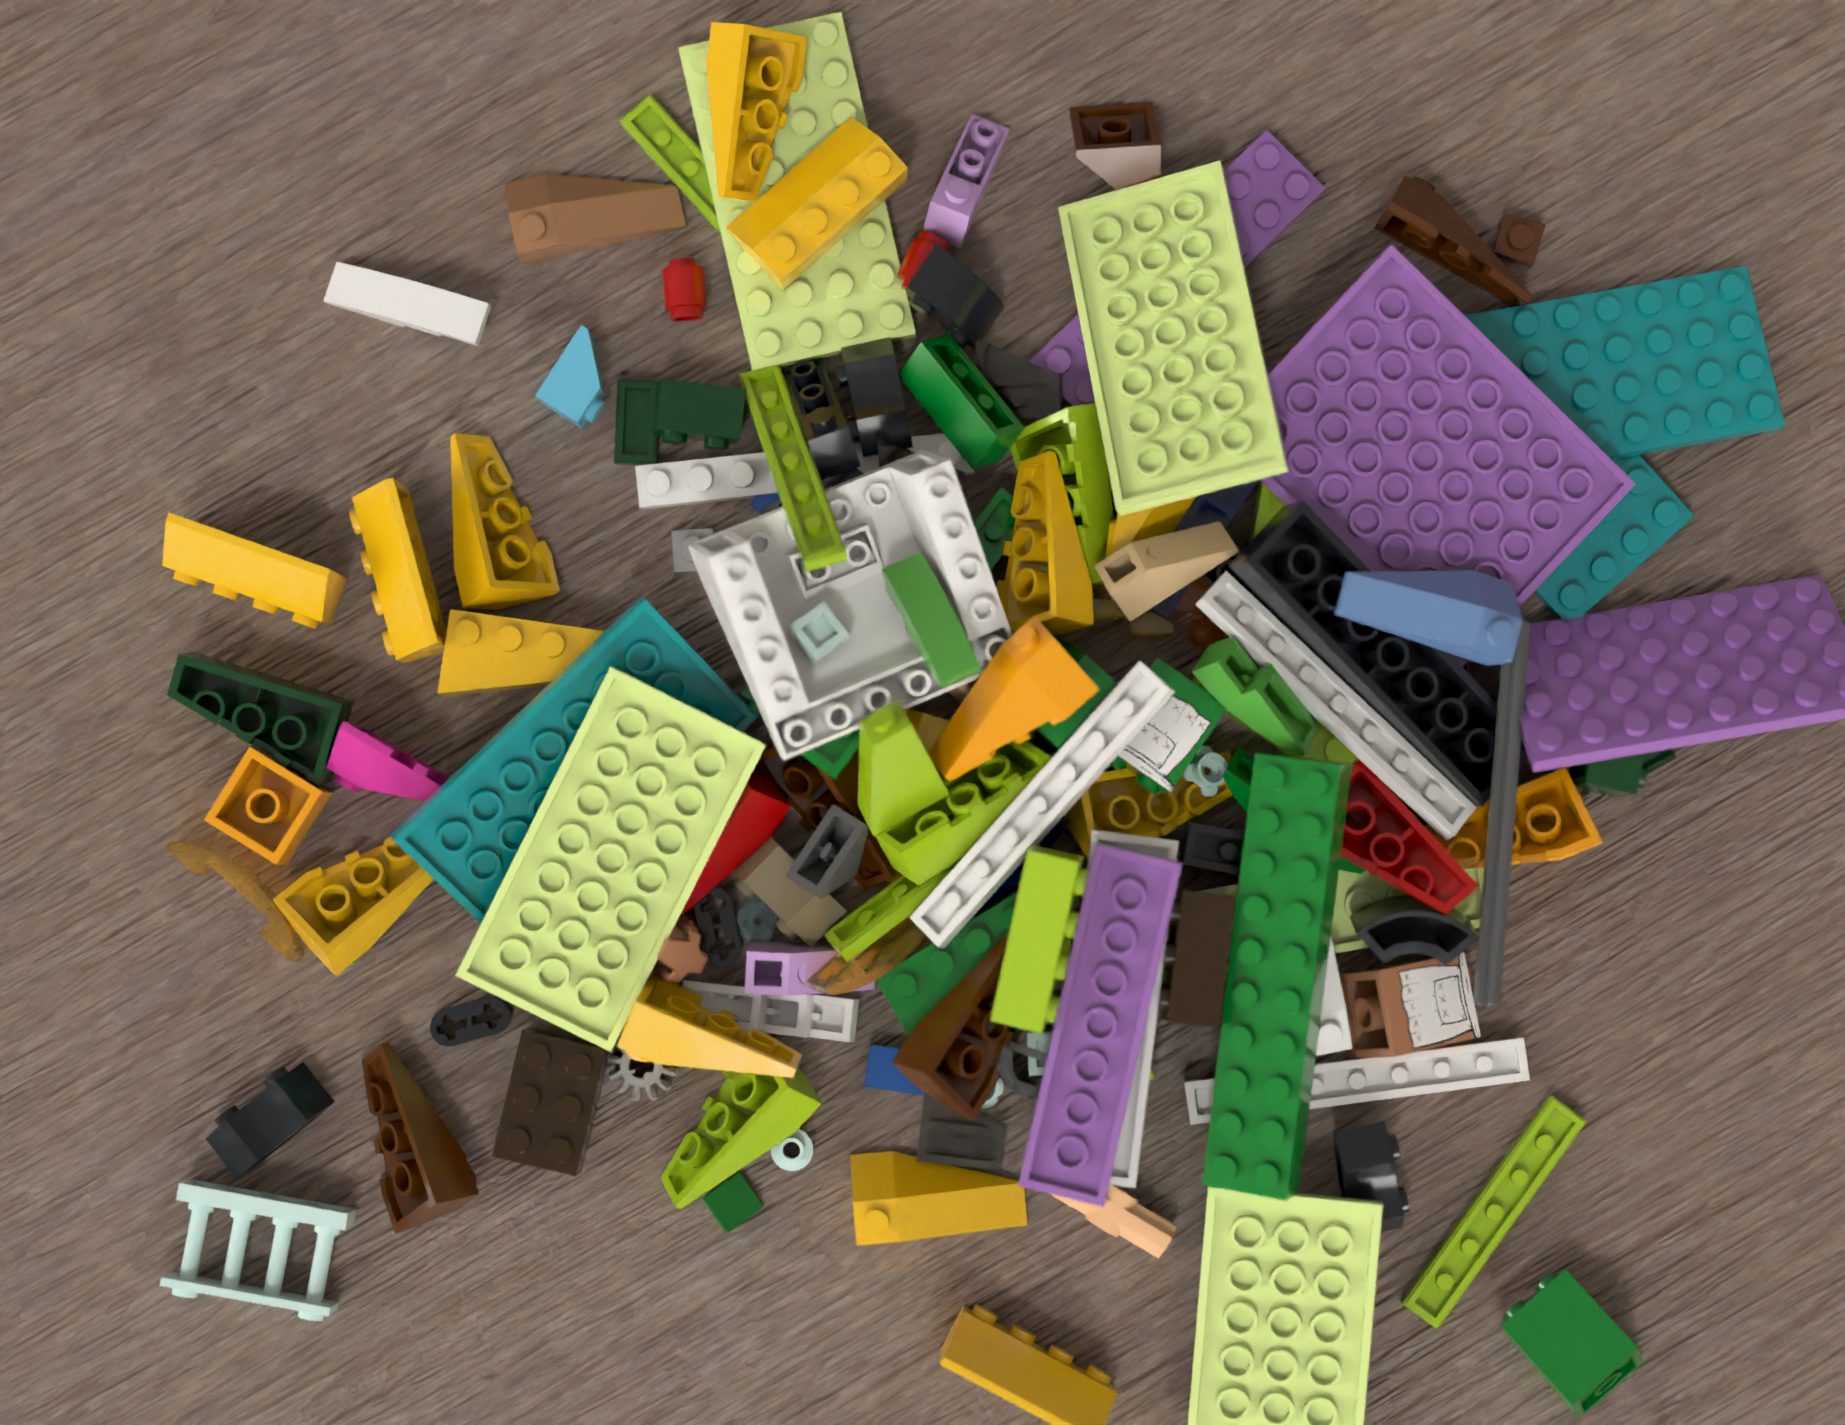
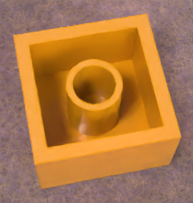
M249 747L204 820L272 863L288 865L333 793L308 780L306 776L290 766L286 767L272 758L273 756L265 751Z

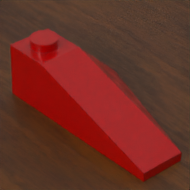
M1361 760L1352 766L1341 856L1438 912L1447 915L1473 893L1479 885L1386 784Z
M753 770L679 918L767 842L776 827L783 822L786 812L791 807L777 787L755 770Z

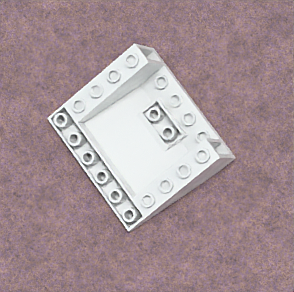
M921 450L825 489L824 491L847 553L848 560L805 572L783 506L688 544L703 587L777 751L783 760L859 729L860 720L897 700L903 710L979 679L1001 645L1012 636L951 459ZM919 553L923 554L944 590L981 668V672L943 688L940 687L907 634L904 619L886 592L882 568ZM824 601L850 634V637L842 645L813 664L789 633L788 628L792 623Z

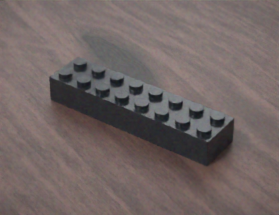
M1304 500L1283 506L1228 567L1301 642L1476 807L1483 806L1490 798L1498 704L1450 653L1335 615L1345 573L1371 571ZM1522 739L1519 764L1527 756Z

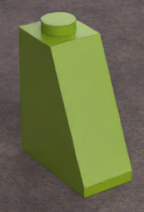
M898 700L860 720L858 807L873 836L950 795Z

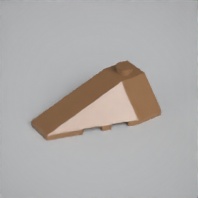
M542 174L505 183L508 215L517 255L524 265L687 228L678 187L674 185L556 174Z

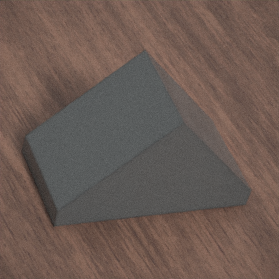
M833 804L785 876L818 898H824L857 875L869 827Z

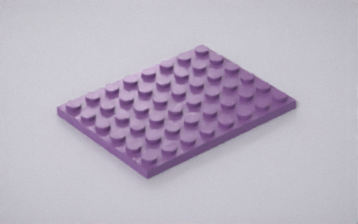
M1392 244L1374 260L1268 372L1289 472L1259 479V481L1284 505L1304 500L1371 572L1475 570L1512 583L1520 607L1636 485L1623 470ZM1451 654L1462 667L1469 661L1468 659Z

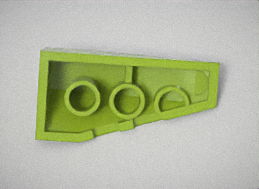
M798 1067L794 1077L733 1071L722 1072L727 1078L715 1098L708 1096L702 1106L706 1114L695 1132L685 1135L661 1176V1180L676 1208H684L794 1134L817 1110L822 1102L807 1076Z

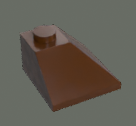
M1153 102L1069 107L1076 158L1112 187L1119 190L1161 178V142Z

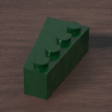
M196 652L178 654L167 693L169 697L211 722L218 723L230 730L239 739L248 744H253L273 756V759L286 767L290 766L302 773L308 780L318 786L330 782L332 779L333 771L326 767L339 728L343 721L348 722L354 703L353 700Z

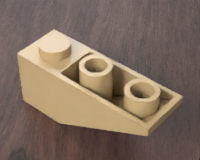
M1217 521L1131 542L1094 567L1112 598L1131 622L1238 553L1239 550L1222 523Z

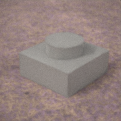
M714 528L671 531L674 574L698 573L688 544L715 534Z

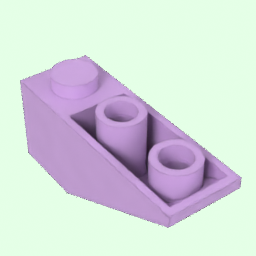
M971 114L930 201L923 231L938 235L953 246L962 247L985 194L1010 128Z
M749 941L746 953L745 994L790 996L874 990L876 947L869 946L849 962H846L829 944H814L810 947L807 943Z

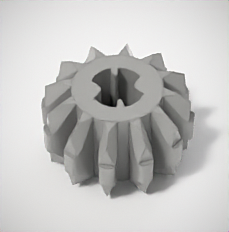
M620 1038L617 1039V1041H616V1043H615L616 1047H617V1045H618V1042H619ZM621 1048L618 1049L623 1055L609 1054L607 1057V1061L610 1063L620 1064L619 1069L608 1073L609 1079L623 1076L625 1080L618 1086L617 1091L622 1094L630 1085L634 1086L632 1092V1100L634 1101L641 1099L644 1087L650 1100L657 1099L658 1091L655 1083L663 1090L669 1091L673 1086L663 1075L677 1076L680 1072V1069L676 1066L654 1063V1069L645 1072L644 1076L637 1073L640 1068L634 1069L633 1060L635 1059L628 1056L626 1051Z

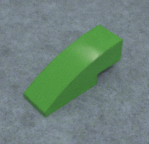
M916 554L882 568L886 592L904 619L907 634L940 687L943 688L981 672L980 664L962 625L923 554Z
M1234 636L1207 646L1192 670V673L1208 692L1252 730L1299 757L1307 753L1320 730V726L1274 666L1270 663L1258 668Z

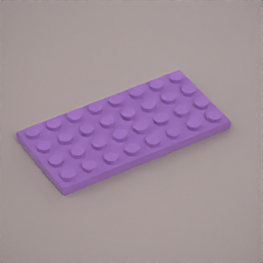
M1821 574L1584 614L1582 617L1566 620L1560 618L1530 624L1523 716L1519 717L1522 732L1521 739L1533 772L1845 719V626ZM1497 664L1496 667L1500 675L1501 664Z

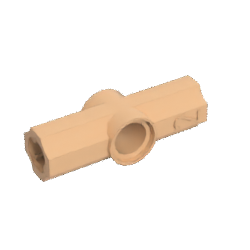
M1109 1185L1104 1207L1051 1194L1069 1207H1073L1085 1214V1219L1114 1237L1120 1235L1158 1259L1168 1247L1177 1228L1170 1220L1139 1204V1200L1116 1185Z

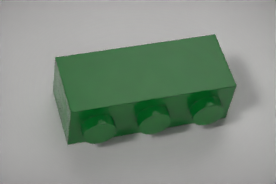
M950 334L922 341L899 373V377L909 388L912 395L917 398L936 425L943 431L958 450L961 457L973 470L1000 461L1025 429Z

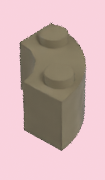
M770 836L767 842L734 870L738 877L733 883L750 900L757 895L780 918L775 925L791 941H794L799 936L812 947L847 910L831 894L820 899L788 879L785 875L796 859Z

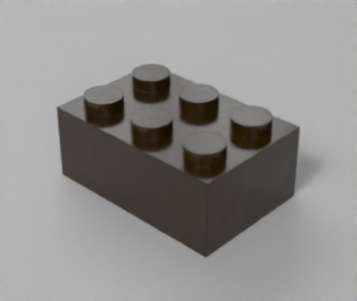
M1176 890L1169 924H1172L1170 941H1166L1163 967L1166 968L1165 984L1161 985L1158 1011H1161V1018L1165 1021L1220 1028L1235 897Z
M530 1027L523 1029L492 1157L572 1176H577L581 1173L608 1064L607 1057L610 1052L586 1040Z

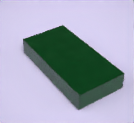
M617 379L614 463L616 465H648L658 463L659 435H652L656 389L659 381Z

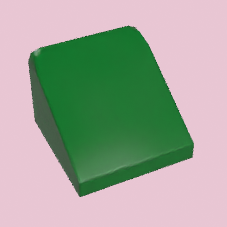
M740 1171L703 1197V1201L727 1234L764 1207Z

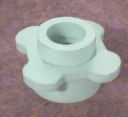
M1201 746L1192 763L1184 771L1183 777L1186 781H1193L1200 787L1202 795L1206 797L1214 796L1218 792L1217 786L1225 782L1222 774L1228 762L1221 755L1213 753L1211 747ZM1205 767H1207L1210 771L1208 775L1204 773Z

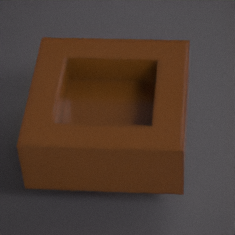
M1505 212L1499 225L1492 252L1500 259L1531 268L1534 265L1546 224Z

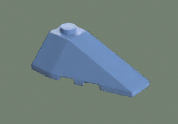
M1475 570L1347 572L1343 579L1335 615L1486 666L1513 661L1523 621L1513 584Z

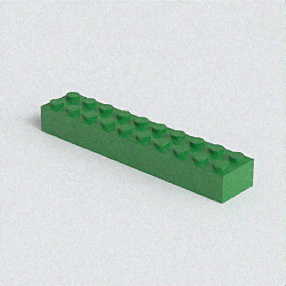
M1270 752L1255 753L1202 1185L1285 1201L1299 1193L1352 769L1351 763Z

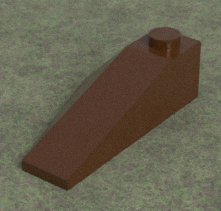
M1405 175L1374 229L1511 307H1524L1532 296L1529 291L1441 195L1434 192L1435 187L1430 182L1420 177H1413L1411 179Z
M389 1043L381 1044L362 1060L369 1111L374 1116H378L379 1139H374L376 1154L383 1153L387 1178L380 1179L381 1192L396 1234L461 1208L479 1195L476 1186L475 1174L469 1166L466 1154Z

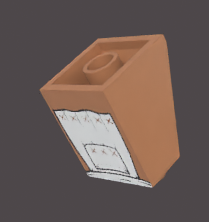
M1464 952L1446 966L1433 956L1339 973L1352 1049L1347 1050L1349 1059L1396 1057L1481 1037L1478 1025L1479 1013L1474 1004L1470 984L1471 973L1466 963Z

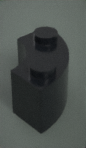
M937 245L934 246L907 285V296L911 298L909 304L927 317L933 315L940 326L946 330L944 335L950 334L963 349L968 344L976 350L1004 309L998 296L977 275Z
M890 337L842 347L843 361L837 362L835 365L840 388L849 387L855 417L847 418V423L853 443L860 442L863 457L912 448L913 444L907 411Z
M1399 895L1377 900L1349 916L1357 935L1384 963L1398 955L1420 953L1433 956L1446 966L1479 939L1471 921L1455 908L1447 915H1444L1410 895Z
M304 1062L289 1072L284 1066L263 1082L267 1088L240 1110L236 1105H233L214 1120L218 1127L206 1140L237 1179L278 1150L335 1102Z
M1385 1122L1334 1132V1153L1342 1197L1382 1201L1381 1232L1401 1228L1405 1217L1404 1213L1410 1210L1404 1187H1398L1395 1160L1401 1159L1396 1135H1388Z

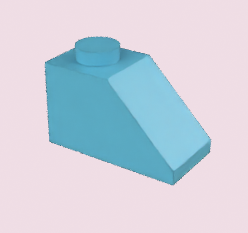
M582 325L535 394L542 404L581 429L584 428L588 421L593 424L602 413L606 404L602 400L605 396V390L594 339L590 331Z

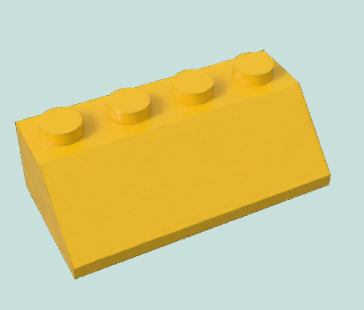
M850 117L726 227V230L783 291L907 181L908 167L880 136Z
M389 478L353 496L352 500L355 509L350 510L349 515L356 535L362 534L366 549L360 551L364 570L367 575L373 574L377 590L371 591V596L377 614H384L388 630L382 632L386 651L389 656L395 655L397 661L408 663L443 653L447 628L409 489L396 479Z
M172 513L167 515L162 566L175 571L172 579L194 587L198 586L199 580L214 585L212 593L237 601L239 594L254 599L252 607L274 615L277 614L279 608L293 612L291 621L316 629L318 622L331 626L348 578L331 569Z
M975 1304L973 1310L963 1305L940 1349L941 1366L1052 1425H1106L1117 1395L1115 1385L1110 1383L1111 1375L1093 1365H1089L1087 1370L1072 1363L1074 1359L1072 1354L1055 1345H1051L1049 1350L1034 1343L1036 1338L1034 1334L1018 1325L1013 1324L1010 1330L996 1323L998 1316L980 1305Z

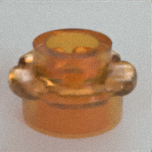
M1203 616L1202 620L1193 619L1190 623L1191 629L1186 635L1193 644L1204 651L1207 646L1226 639L1222 636L1224 631L1207 616Z

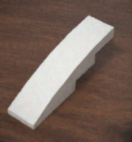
M336 262L323 300L325 303L397 326H408L440 337L444 335L475 346L479 345L491 309L490 304L409 279L341 262Z
M683 980V987L703 997L700 1005L712 1012L720 1013L721 1010L725 1009L736 1016L735 1021L739 1024V1027L745 1031L757 1029L772 1034L855 1042L859 999L818 994L790 996L745 994V986Z

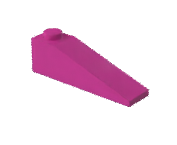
M343 721L339 728L326 767L337 774L334 779L336 783L354 793L361 787L366 790L421 801L429 799L451 778L364 727Z

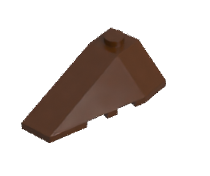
M774 742L764 748L754 769L773 783L787 802L802 816L799 823L808 832L812 829L816 830L833 804L867 825L858 807L859 761L856 754L835 780L801 756V753L783 760ZM870 829L868 830L858 873L853 877L864 889L892 879L897 875L896 870L892 868Z
M1009 933L914 1027L892 1061L916 1087L971 1121L975 1119L997 1084L1001 1072L995 1069L1003 1045L1010 1046L1014 1034L1009 1031V1025L990 1021Z

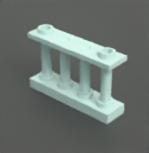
M188 1179L179 1183L176 1200L189 1202L188 1209L192 1210L180 1273L170 1272L162 1276L159 1286L172 1288V1295L184 1298H197L198 1293L296 1310L299 1311V1318L311 1321H323L324 1316H330L338 1310V1301L323 1299L334 1238L340 1235V1230L345 1231L354 1226L357 1209L195 1179ZM215 1207L231 1210L230 1217L234 1218L222 1280L197 1276L209 1213L214 1212ZM256 1215L272 1217V1224L276 1225L264 1288L239 1284L251 1220H256ZM298 1222L315 1225L314 1232L318 1233L306 1296L281 1291L293 1228L298 1227Z

